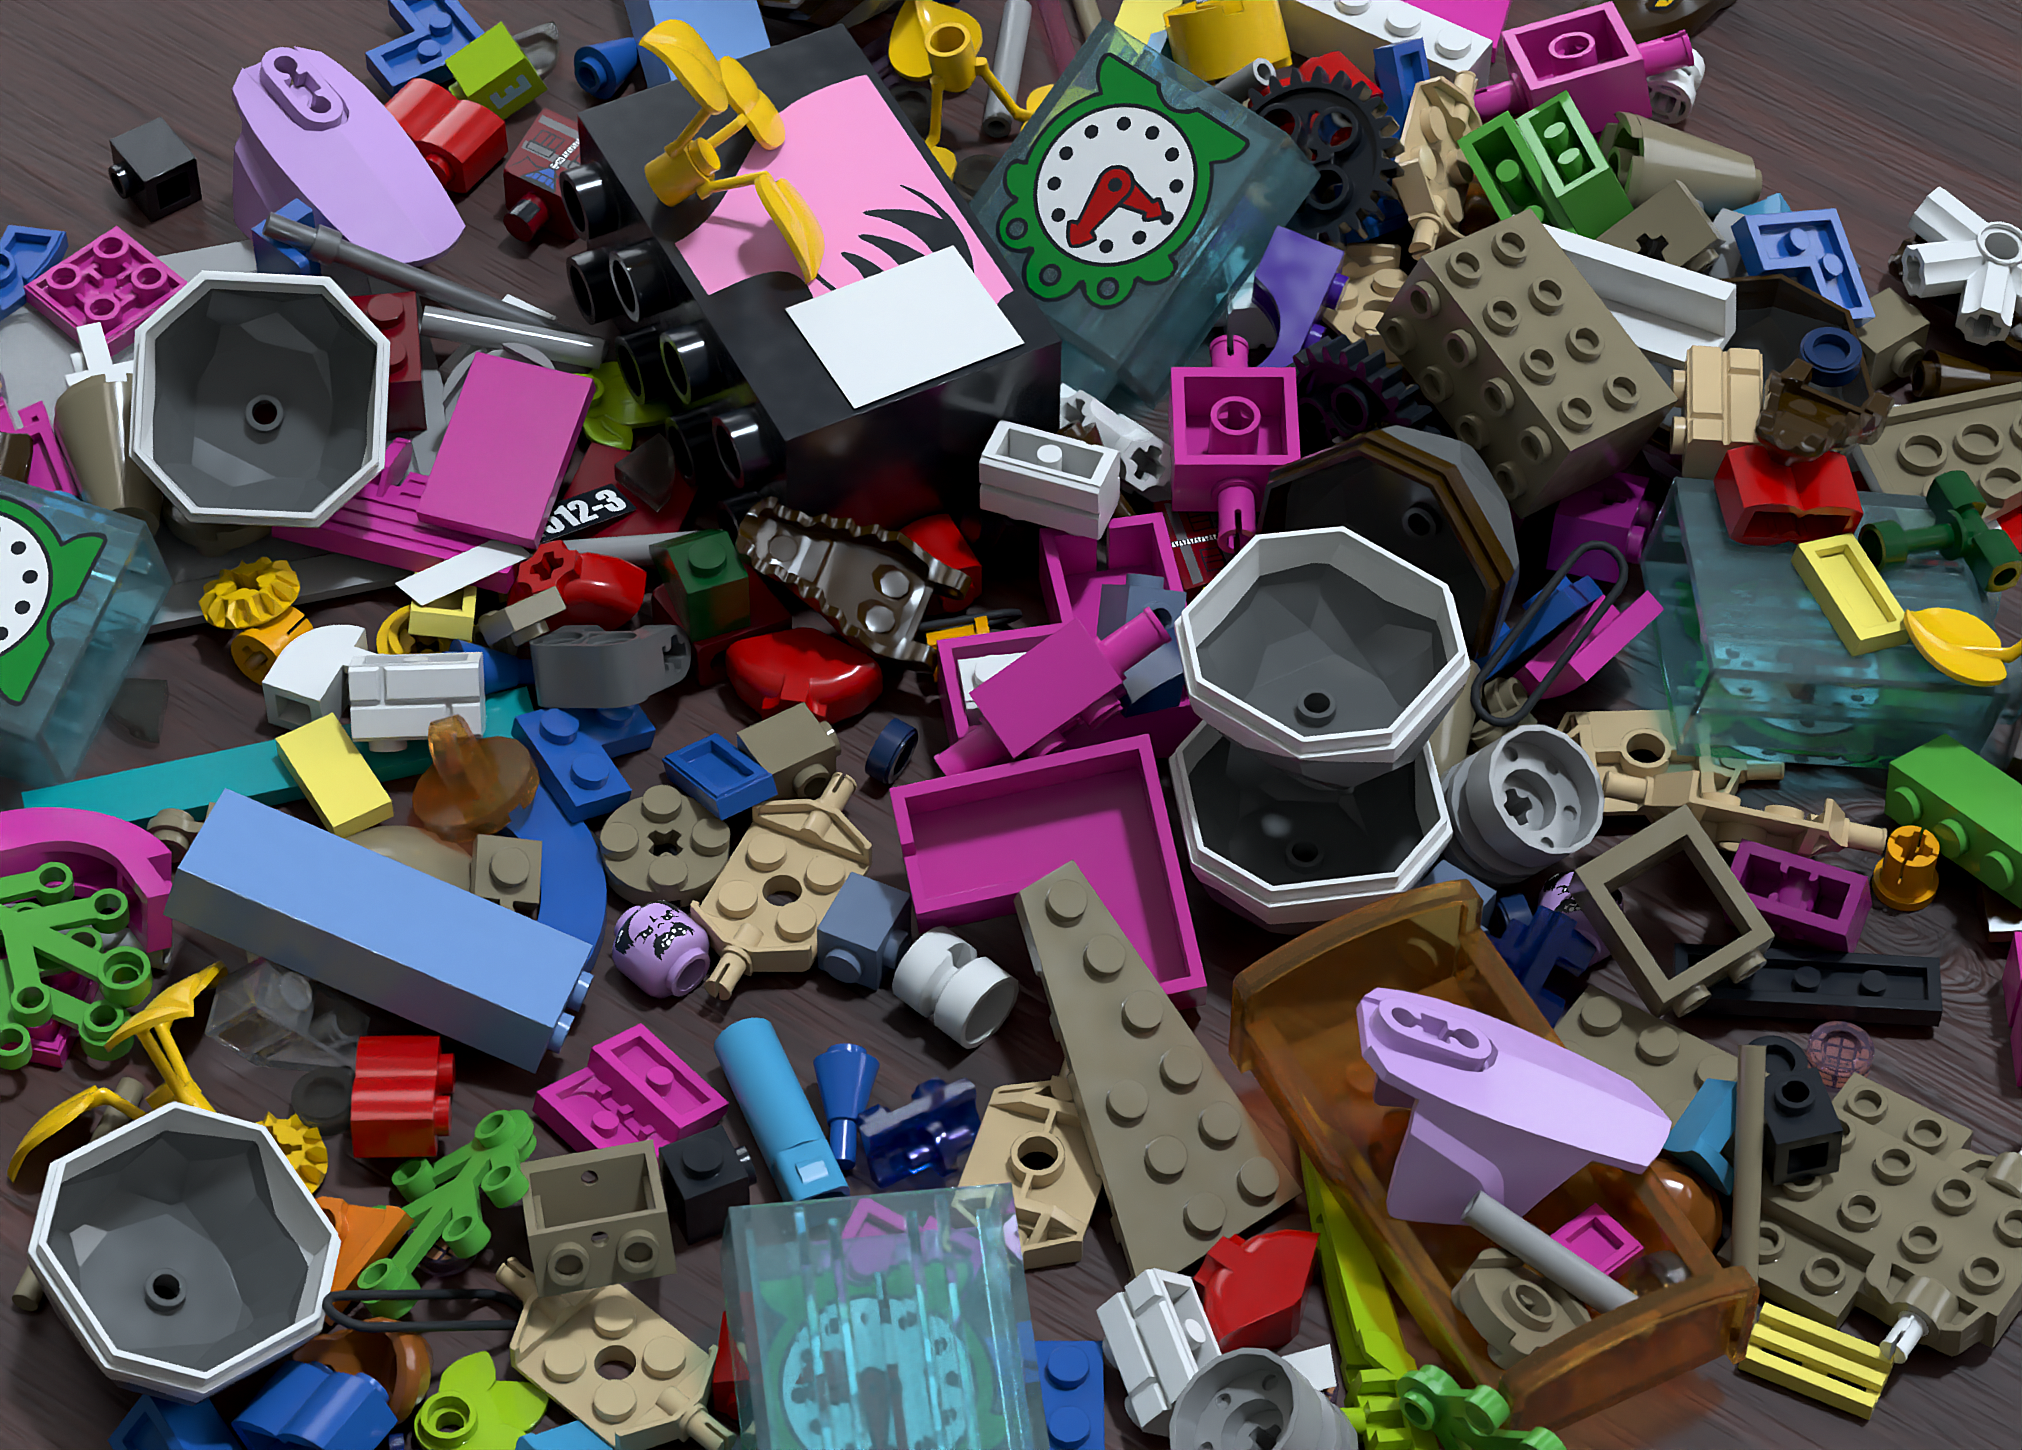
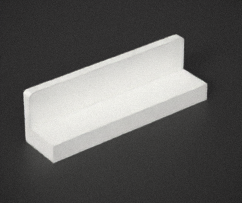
M1543 224L1647 359L1684 370L1686 352L1692 345L1721 347L1723 350L1736 331V285Z

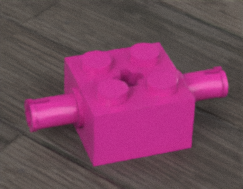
M1613 2L1602 3L1501 32L1509 81L1477 89L1473 99L1475 102L1474 107L1478 111L1482 123H1486L1507 110L1511 115L1519 114V116H1522L1567 90L1591 133L1594 134L1603 131L1607 122L1618 124L1619 120L1614 115L1618 111L1634 113L1645 118L1652 117L1646 77L1685 66H1694L1692 46L1685 30L1636 45Z
M1222 335L1210 343L1211 367H1171L1168 407L1169 446H1171L1172 511H1218V546L1223 551L1234 554L1233 535L1235 532L1239 533L1240 551L1255 536V512H1260L1269 473L1273 469L1301 459L1296 367H1248V342L1238 335H1233V355L1229 356L1227 352V335Z
M1149 606L1143 609L1141 614L1102 641L1098 636L1092 639L1078 617H1076L969 692V695L983 714L979 718L982 725L941 754H936L933 758L944 774L950 776L988 768L1004 756L1008 761L1013 758L1016 761L1066 751L1070 746L1065 737L1085 723L1091 731H1094L1123 710L1119 699L1127 694L1123 683L1127 679L1124 672L1165 643L1171 642V637Z

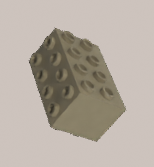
M1527 209L1421 256L1375 326L1388 349L1398 357L1420 386L1423 395L1433 403L1455 432L1458 440L1473 447L1480 456L1508 504L1520 519L1628 468L1679 400L1531 209Z

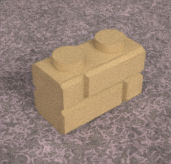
M1692 345L1686 352L1684 370H1673L1671 375L1670 389L1679 399L1673 407L1681 408V417L1673 416L1670 454L1682 455V476H1684L1686 481L1713 483V479L1728 450L1746 445L1763 446L1756 438L1754 431L1757 419L1763 410L1762 354L1757 349L1729 348L1727 352H1723L1721 347Z

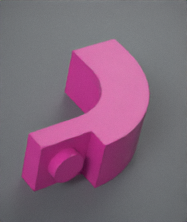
M36 807L0 812V878L35 871L38 867L48 862L63 863L73 873L74 896L88 898L95 892L106 888L117 889L125 894L130 913V920L127 926L147 953L172 947V920L174 919L163 915L172 887V852L158 838L128 821L82 809ZM52 881L47 883L45 887L56 888L62 885L63 882ZM36 896L30 897V898H26V899H22V900H18V901H14V902H10V903H15V902H19V901H24V900L36 898ZM110 907V908L113 909L115 912L119 910V909H117V908H112V907Z

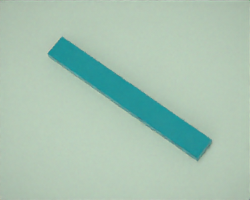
M527 687L485 695L486 729L482 738H472V746L465 749L433 748V739L407 740V748L395 752L370 751L368 741L353 743L378 781L385 782L522 753L523 751L511 735L514 718L534 710ZM351 723L342 725L352 740ZM275 739L21 793L24 808L60 807L99 812L128 821L144 830L147 829L150 819L156 817L160 810L166 808L183 810L189 813L195 822L205 820L209 802L216 803L225 788L267 806L306 798L279 757Z

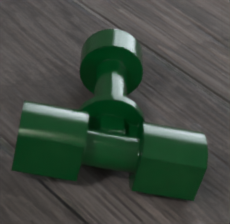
M1949 471L1934 478L1925 498L1926 503L1936 516L1934 525L1903 530L1896 521L1885 520L1865 524L1859 532L1858 542L1879 574L1902 569L1909 555L1938 550L1948 561L1963 558L1986 592L1994 593L2007 590L2017 584L2022 574L2021 554L2006 531L2002 529L1990 530L1982 519L1987 503L1965 471Z

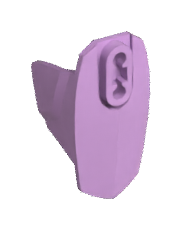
M295 46L294 49L286 47L271 49L265 53L262 62L245 69L242 67L231 94L242 120V132L234 146L233 213L237 227L248 238L252 240L251 229L264 221L270 212L275 213L298 198L313 210L315 228L318 224L337 230L342 232L343 240L413 267H420L446 256L458 244L464 233L465 224L442 184L393 115L365 85L345 68L322 52Z
M1378 987L1365 995L1356 1008L1362 1057L1376 1072L1372 1089L1374 1103L1380 1106L1412 1108L1408 1128L1393 1169L1386 1201L1388 1214L1395 1219L1470 1226L1461 1220V1215L1469 1201L1479 1190L1522 1217L1545 1196L1592 1160L1642 1175L1656 1159L1669 1136L1671 1120L1632 1081L1519 1027L1437 998Z

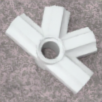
M1939 186L1925 198L1909 221L1908 227L1928 243L1906 247L1901 258L1903 264L1902 281L1909 296L1917 295L1919 298L1961 293L1955 326L1964 333L1965 340L1984 346L1997 340L2005 341L2011 329L2014 310L2022 316V231L2009 223H1987Z
M1062 383L1060 394V429L1077 419L1083 427L1095 422L1104 447L1120 451V472L1118 475L1120 477V489L1131 495L1135 491L1152 503L1161 500H1171V446L1130 418L1120 413L1117 415L1082 390L1077 392Z

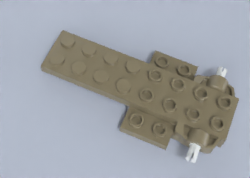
M1589 984L1545 1039L1632 1081L1671 1120L1670 1132L1707 1078L1737 1082V1057ZM1854 1072L1832 1101L1843 1128L1839 1172L1773 1186L1762 1160L1758 1293L1812 1321L1835 1330L1841 1327L1855 1306L1867 1311L1885 1324L1893 1327L1885 1340H1882L1879 1347L1882 1354L1889 1360L1895 1353L1894 1362L1899 1364L1907 1360L1908 1355L1917 1343L1928 1345L1950 1356L1959 1355L1978 1341L1993 1349L2017 1313L2022 1310V1149L2019 1154L2003 1152L1997 1157L1975 1153L1969 1150L1972 1144L1973 1130ZM1735 1131L1719 1153L1733 1169ZM1663 1148L1656 1157V1159L1660 1158L1679 1162ZM1732 1190V1192H1731L1730 1195H1729V1196L1732 1197V1198H1733V1190ZM1732 1235L1717 1253L1716 1271L1729 1278L1731 1271Z

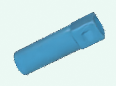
M753 1017L730 1025L716 1038L713 1049L796 1230L805 1232L845 1218L850 1213V1188L771 1022L764 1018Z

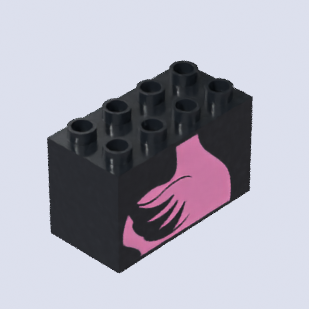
M843 23L735 59L747 70L757 84V88L770 99L779 112L785 126V140L779 147L773 150H766L756 141L745 125L741 130L714 149L721 163V168L714 172V181L765 170L772 175L775 182L780 178L788 180L809 205L821 225L824 234L825 250L815 279L806 285L805 278L793 252L762 204L755 185L716 192L704 200L695 192L674 207L664 204L653 192L645 175V165L665 153L664 147L679 137L702 108L678 79L577 113L581 165L564 170L559 175L560 192L569 220L578 236L583 241H587V251L572 255L566 259V272L571 292L579 311L588 324L595 325L612 319L622 334L615 338V352L622 377L634 400L639 405H644L663 397L668 401L673 411V416L666 418L665 432L674 463L683 480L690 487H695L711 480L714 482L724 498L718 501L716 506L719 528L728 532L734 547L739 526L746 514L758 502L772 496L778 498V502L781 505L792 510L801 511L809 517L827 514L833 518H851L857 526L861 527L878 524L887 531L898 532L919 519L936 514H949L955 525H957L980 485L979 461L999 421L1004 420L1053 434L1060 429L1062 340ZM728 103L727 110L719 115H711L692 140L694 141L699 137L708 140L732 122L738 114ZM954 245L1024 341V344L854 409L785 309ZM775 580L791 608L805 603L783 584Z

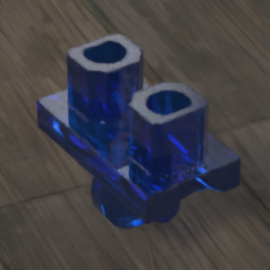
M1539 905L1528 926L1512 918L1501 939L1482 932L1477 944L1493 954L1480 976L1496 984L1483 1009L1518 1027L1525 1023L1543 1030H1553L1564 1010L1565 1000L1542 987L1554 965L1579 977L1586 970L1594 956L1596 946L1574 929L1577 924L1576 920L1543 905Z
M936 1076L917 1085L914 1093L911 1095L912 1102L901 1108L891 1111L888 1107L877 1104L858 1113L856 1122L861 1143L865 1150L871 1180L880 1190L929 1166L940 1177H947L957 1172L958 1159L956 1153L974 1145L981 1126L976 1109L977 1093L975 1086L966 1077L948 1084Z

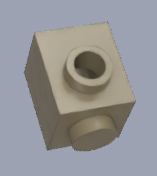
M1890 287L1869 298L1876 317L1864 326L1856 328L1874 391L1898 377L1904 378L1912 374L1916 362L1922 361L1925 355L1924 349L1930 322L1924 318L1918 308L1908 304Z
M804 702L737 732V748L773 775L778 795L765 801L816 799L822 795L832 775L837 772L836 757L841 755V747L837 735L828 722L822 721L819 723Z

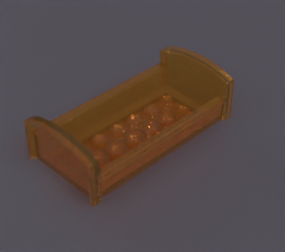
M1459 879L1431 884L1376 901L1335 918L1291 940L1240 972L1233 981L1228 1055L1240 1073L1248 1070L1252 1072L1460 1388L1474 1390L1478 1385H1486L1497 1391L1507 1402L1510 1416L1499 1426V1430L1531 1432L1535 1427H1544L1555 1433L1723 1355H1726L1733 1365L1745 1360L1760 1287L1745 1266L1721 1267L1650 1166L1640 1175L1592 1160L1521 1217L1546 1235L1551 1236L1591 1205L1597 1203L1644 1247L1642 1261L1616 1280V1282L1639 1298L1604 1314H1600L1583 1302L1591 1318L1590 1321L1538 1349L1507 1371L1495 1364L1490 1358L1487 1351L1489 1343L1474 1328L1468 1317L1456 1308L1451 1300L1453 1288L1458 1284L1479 1254L1490 1248L1503 1247L1471 1226L1395 1219L1388 1214L1386 1201L1396 1159L1408 1128L1412 1108L1380 1106L1374 1103L1372 1089L1376 1072L1362 1057L1356 1008L1365 995L1378 987L1437 998L1481 1012L1567 1049L1481 929L1484 901L1468 879ZM1525 1263L1523 1267L1543 1278V1274Z

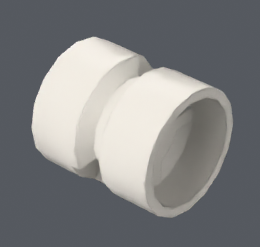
M945 926L934 927L924 933L910 947L902 958L892 983L894 995L925 1018L934 1014L935 1026L966 1049L981 1045L1000 1028L1009 1016L1019 991L1018 980L987 957L977 958L976 949Z

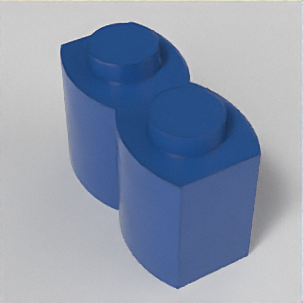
M286 1361L230 1424L248 1450H374L398 1420L387 1404L389 1402L387 1391L371 1376L364 1373H357L354 1376L343 1372H333L327 1366L317 1361H311L309 1364L300 1361Z

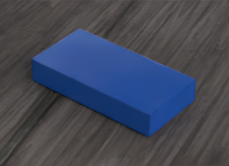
M718 733L705 737L662 758L667 778L721 821L778 795L773 775Z

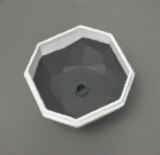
M202 270L135 329L129 457L189 522L319 528L385 469L390 341L330 277ZM264 404L272 405L277 410L275 420L267 425L257 423L253 416L257 407Z
M1343 526L1255 535L1182 611L1181 616L1174 622L1188 697L1194 713L1230 742L1282 773L1317 790H1346L1414 761L1463 692L1471 667L1453 594L1450 592L1448 584Z
M1204 720L1199 723L1168 759L1169 771L1192 871L1214 901L1239 918L1269 932L1296 935L1366 925L1390 914L1414 890L1443 852L1453 835L1429 740L1414 761L1346 790H1317L1306 786L1230 742Z
M174 1101L50 1163L26 1256L32 1272L60 1321L102 1372L118 1388L188 1406H195L275 1363L303 1346L321 1332L325 1318L322 1301L331 1290L341 1240L338 1237L337 1231L265 1126ZM165 1286L173 1292L175 1298L170 1300L162 1299L155 1294L153 1287Z

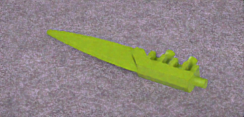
M1296 1106L1297 1134L1312 1232L1321 1233L1318 1262L1342 1358L1340 1369L1345 1388L1348 1391L1343 1401L1345 1408L1340 1409L1347 1415L1357 1432L1358 1443H1364L1365 1450H1439L1434 1431L1432 1429L1425 1431L1416 1427L1404 1416L1400 1409L1397 1382L1407 1371H1418L1415 1359L1408 1354L1375 1253L1333 1155L1312 1113L1307 1108Z

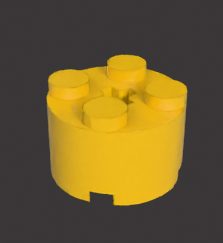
M1209 0L1198 5L1196 1L1163 13L1165 29L1183 95L1208 90L1216 85L1215 81L1226 79L1257 58L1268 60L1275 70L1292 64L1291 51L1278 0Z

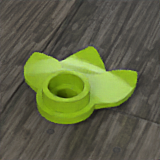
M618 362L602 363L599 369H592L588 374L574 373L575 375L592 378L596 387L581 429L586 438L591 442L630 451L633 443L632 429L665 424L666 418L673 416V411L665 397L639 405L630 394L624 382Z
M487 1351L477 1352L455 1361L443 1372L439 1392L429 1397L416 1415L414 1423L415 1436L423 1450H515L518 1438L533 1431L543 1419L550 1402V1397L533 1383L496 1381V1370L490 1354ZM447 1425L461 1427V1429L455 1432H440Z

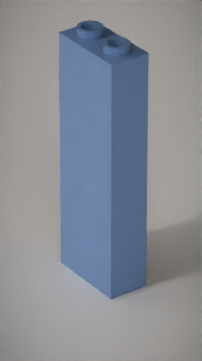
M227 788L223 790L178 866L163 915L534 1074L547 1049L559 1054L575 1018L565 1013V1010L568 1007L579 1012L594 978V975L583 971L593 945Z

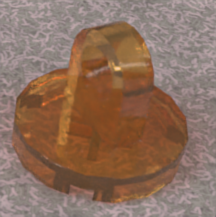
M459 714L430 722L428 742L433 763L419 778L412 795L414 813L422 827L428 832L437 833L440 840L451 843L474 841L478 834L490 835L500 831L511 822L508 815L519 804H521L524 810L531 803L539 785L538 768L529 750L518 740L507 737L494 736L476 739L465 719Z

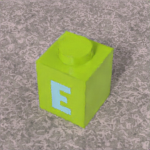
M502 22L445 60V63L457 80L448 87L451 93L458 100L472 101L488 108L502 120H505L548 90L525 53Z

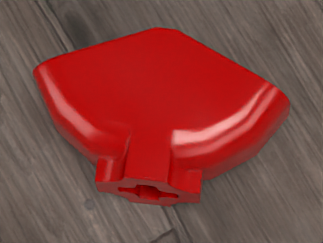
M557 540L539 545L537 551L530 559L520 563L518 578L509 589L506 607L556 586L566 609L545 620L550 631L543 635H547L567 625H598L604 631H614L635 616L640 609L645 593L646 572L644 569L619 557L592 552L578 553L577 550H569L562 540ZM526 642L522 646H530V644Z
M800 627L742 639L730 645L725 654L726 672L739 699L762 716V721L804 702L819 723L826 721L832 725L860 714L883 691L882 671L873 658L815 628Z
M1283 1229L1256 1235L1247 1241L1237 1234H1234L1229 1239L1222 1236L1206 1253L1205 1260L1198 1273L1193 1277L1192 1282L1199 1299L1203 1301V1309L1222 1355L1240 1348H1259L1272 1351L1290 1343L1298 1335L1316 1271L1321 1233Z

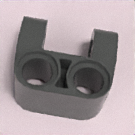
M567 625L529 641L538 706L546 708H618L638 704L647 700L650 695L681 681L686 676L691 662L689 637L684 628L679 625H646L633 632L604 631L598 625Z

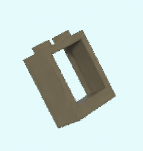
M1686 804L1576 869L1567 888L1651 1015L1656 1018H1660L1671 1010L1675 1012L1677 1017H1682L1706 1002L1711 997L1708 988L1729 976L1735 984L1757 972L1767 963L1763 955L1767 952L1775 937L1765 919ZM1684 850L1742 937L1668 981L1610 893Z
M653 1139L520 1163L521 1171L529 1181V1188L522 1197L539 1298L677 1273L667 1208ZM586 1171L597 1173L596 1179L590 1182L584 1181L581 1176ZM599 1231L605 1232L608 1235L604 1239L592 1240L593 1234Z

